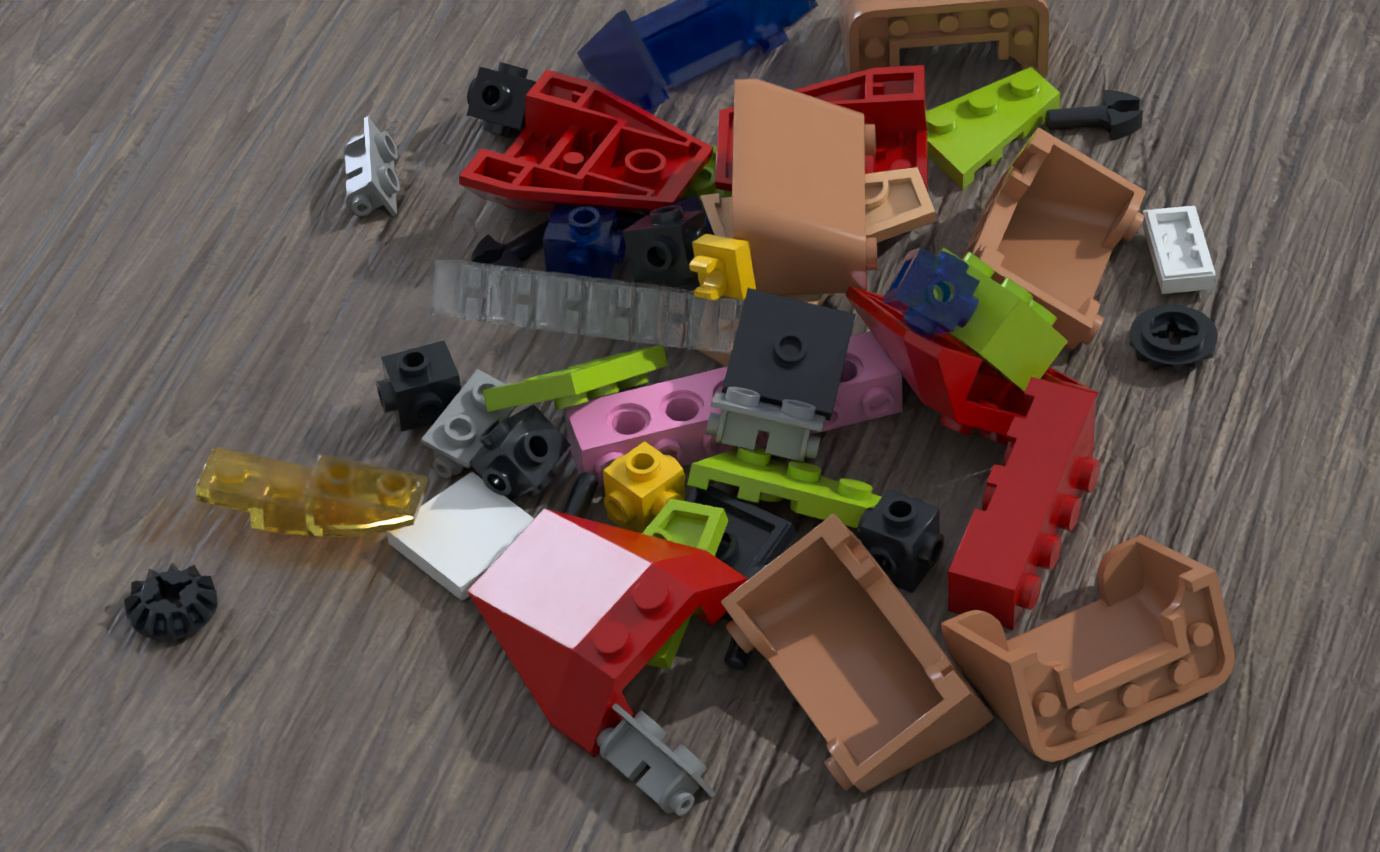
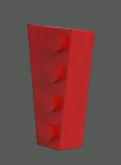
M1034 377L1030 378L1024 392V397L1027 399L1026 418L1014 416L1006 434L1009 443L1005 451L1003 465H993L986 481L982 510L974 509L948 570V611L957 614H963L972 610L985 611L999 620L1002 627L1011 630L1015 629L1024 609L1032 610L1035 607L1041 589V575L1044 569L1053 570L1061 550V536L1064 530L1072 531L1074 529L1081 508L1080 498L1083 492L1091 493L1093 491L1100 471V460L1093 459L1096 394Z

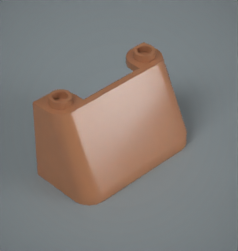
M838 0L839 24L848 75L887 65L889 67L900 66V48L996 41L998 60H1007L1011 56L1020 64L1021 71L1032 67L1041 76H1047L1049 13L1046 0Z
M757 78L735 79L732 233L733 239L744 240L749 243L756 290L775 295L846 293L848 287L852 286L867 291V270H878L877 238H866L865 156H876L875 124H865L864 113Z
M1038 127L991 192L961 259L970 252L995 271L991 277L992 280L1001 285L1005 278L1008 277L1028 291L1034 297L1032 300L1057 317L1052 327L1068 340L1064 348L1074 349L1080 342L1089 345L1104 320L1102 316L1097 314L1100 303L1094 300L1093 297L1114 247L1121 238L1129 242L1141 226L1144 215L1138 212L1146 191Z
M834 513L721 601L733 618L725 627L745 653L748 654L756 648L769 661L828 742L826 746L831 756L824 761V764L846 791L854 785L861 792L865 793L972 736L995 719L879 564Z
M1139 535L1116 545L1107 551L1100 561L1097 576L1101 599L1007 641L999 620L985 611L972 610L942 622L941 627L947 650L952 660L1019 743L1041 760L1056 762L1202 696L1225 683L1234 667L1235 651L1216 570L1143 535Z

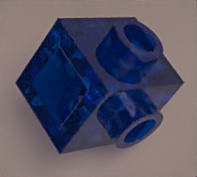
M554 205L543 236L547 278L608 284L615 263L622 264L626 251L623 232H618L616 210L589 206Z
M920 247L907 253L882 302L904 313L905 316L902 322L906 326L922 335L932 337L934 332L939 334L953 332L956 326L963 328L968 323L979 302V299L973 296L980 281L967 274L969 265L958 257L945 251H939L937 256ZM934 288L937 291L938 299H936L934 296Z

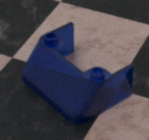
M677 0L633 22L626 10H623L608 21L577 52V55L586 71L610 92L636 106H640L645 111H650L670 99L667 94L668 91L758 47L765 54L783 45L789 40L786 32L819 5L816 0Z

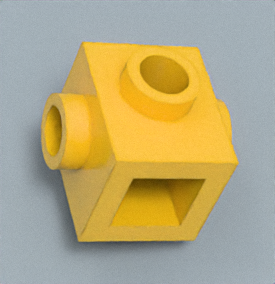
M645 441L627 454L616 458L610 466L603 470L604 504L607 509V518L622 529L642 534L670 499L684 501L686 498L684 469L675 458L670 455H663Z

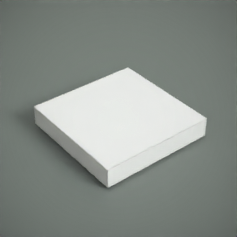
M470 472L386 529L388 543L463 601L470 596L467 592L468 589L524 531L534 518L504 495L491 491L485 485L483 479L474 472Z

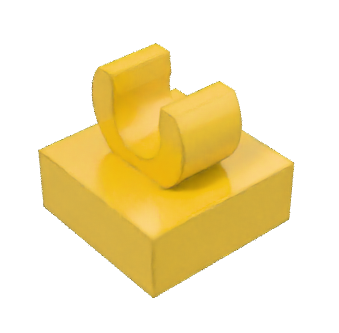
M704 234L692 242L695 258L691 261L689 267L690 271L698 273L700 287L694 290L695 297L717 300L725 296L744 300L748 288L756 290L748 241Z

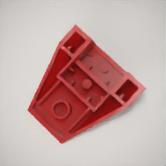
M924 65L870 68L793 90L864 113L865 124H875L876 156H865V174L918 167L928 192V133ZM734 106L719 110L715 170L716 189L731 192Z
M546 70L525 95V129L505 154L481 148L459 175V184L481 199L527 212L652 211L679 203L713 156V147L594 82Z
M848 287L845 295L921 402L942 414L939 421L942 425L966 435H971L975 427L980 429L979 433L984 437L1008 445L1009 441H1007L1006 434L1014 416L1026 418L1027 399H1025L1022 390L991 370L982 362V359L973 355L964 346L930 324L905 302L856 287ZM1051 367L1041 377L1045 381L1094 393L1096 398L1099 394L1097 391Z
M544 508L467 592L551 726L595 758L600 752V747L597 745L600 733L608 727L615 728L623 720L614 711L612 706L616 703L629 715H634L621 691L691 614L713 627L727 611L721 601L744 584L748 578L706 550Z

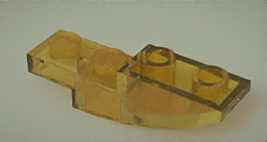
M213 447L196 484V500L250 512L251 528L304 536H359L388 532L414 525L429 487V477L320 454L317 464L313 468Z

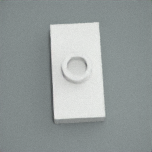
M1183 206L1143 210L1144 219L1142 225L1161 293L1169 294L1215 289L1216 274L1196 207Z

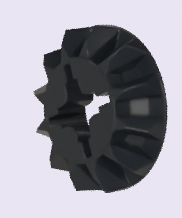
M1162 305L1148 309L1134 320L1130 329V346L1135 348L1137 360H1150L1154 370H1158L1163 366H1171L1176 373L1184 365L1193 369H1199L1203 359L1213 358L1218 339L1217 329L1209 317L1196 309L1182 305ZM1169 331L1174 332V337H1177L1180 345H1170L1167 339Z
M171 563L166 572L158 573L149 569L145 581L131 582V595L124 599L127 619L138 633L153 639L171 640L188 636L204 627L216 612L218 596L211 576H201L195 565L180 571ZM165 594H171L174 598L180 597L181 608H177L174 603L171 604L166 599L161 600V597Z

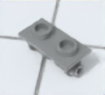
M369 116L364 118L365 133L352 137L344 147L346 175L349 178L346 180L347 206L356 215L365 216L372 210L384 205L390 214L395 216L397 215L396 192L400 191L399 180L394 169V160L398 158V151L389 133L386 131L380 132Z
M477 369L422 437L420 443L434 450L432 466L438 475L448 478L451 475L461 473L464 467L469 468L471 466L470 460L483 446L478 440L480 435L496 420L502 417L507 419L516 407L487 412L482 390L506 384Z
M728 387L726 393L718 391L715 393L710 407L719 408L722 411L721 414L710 413L706 428L707 435L716 436L715 442L754 450L760 430L769 432L765 453L804 462L805 457L816 459L821 437L812 436L810 433L811 430L822 432L826 416L815 414V406L790 399L783 400L782 406L759 401L761 396L759 393L740 387Z
M615 703L612 706L614 711L623 720L615 728L608 727L600 733L597 739L600 755L632 782L648 765L650 769L636 785L655 801L665 813L675 812L679 816L687 813L694 804L695 798L693 794L699 787L711 798L716 795L711 787L701 778L707 767L685 746L680 744L674 751L670 750L661 742L667 736V733L642 710L633 718L618 704Z

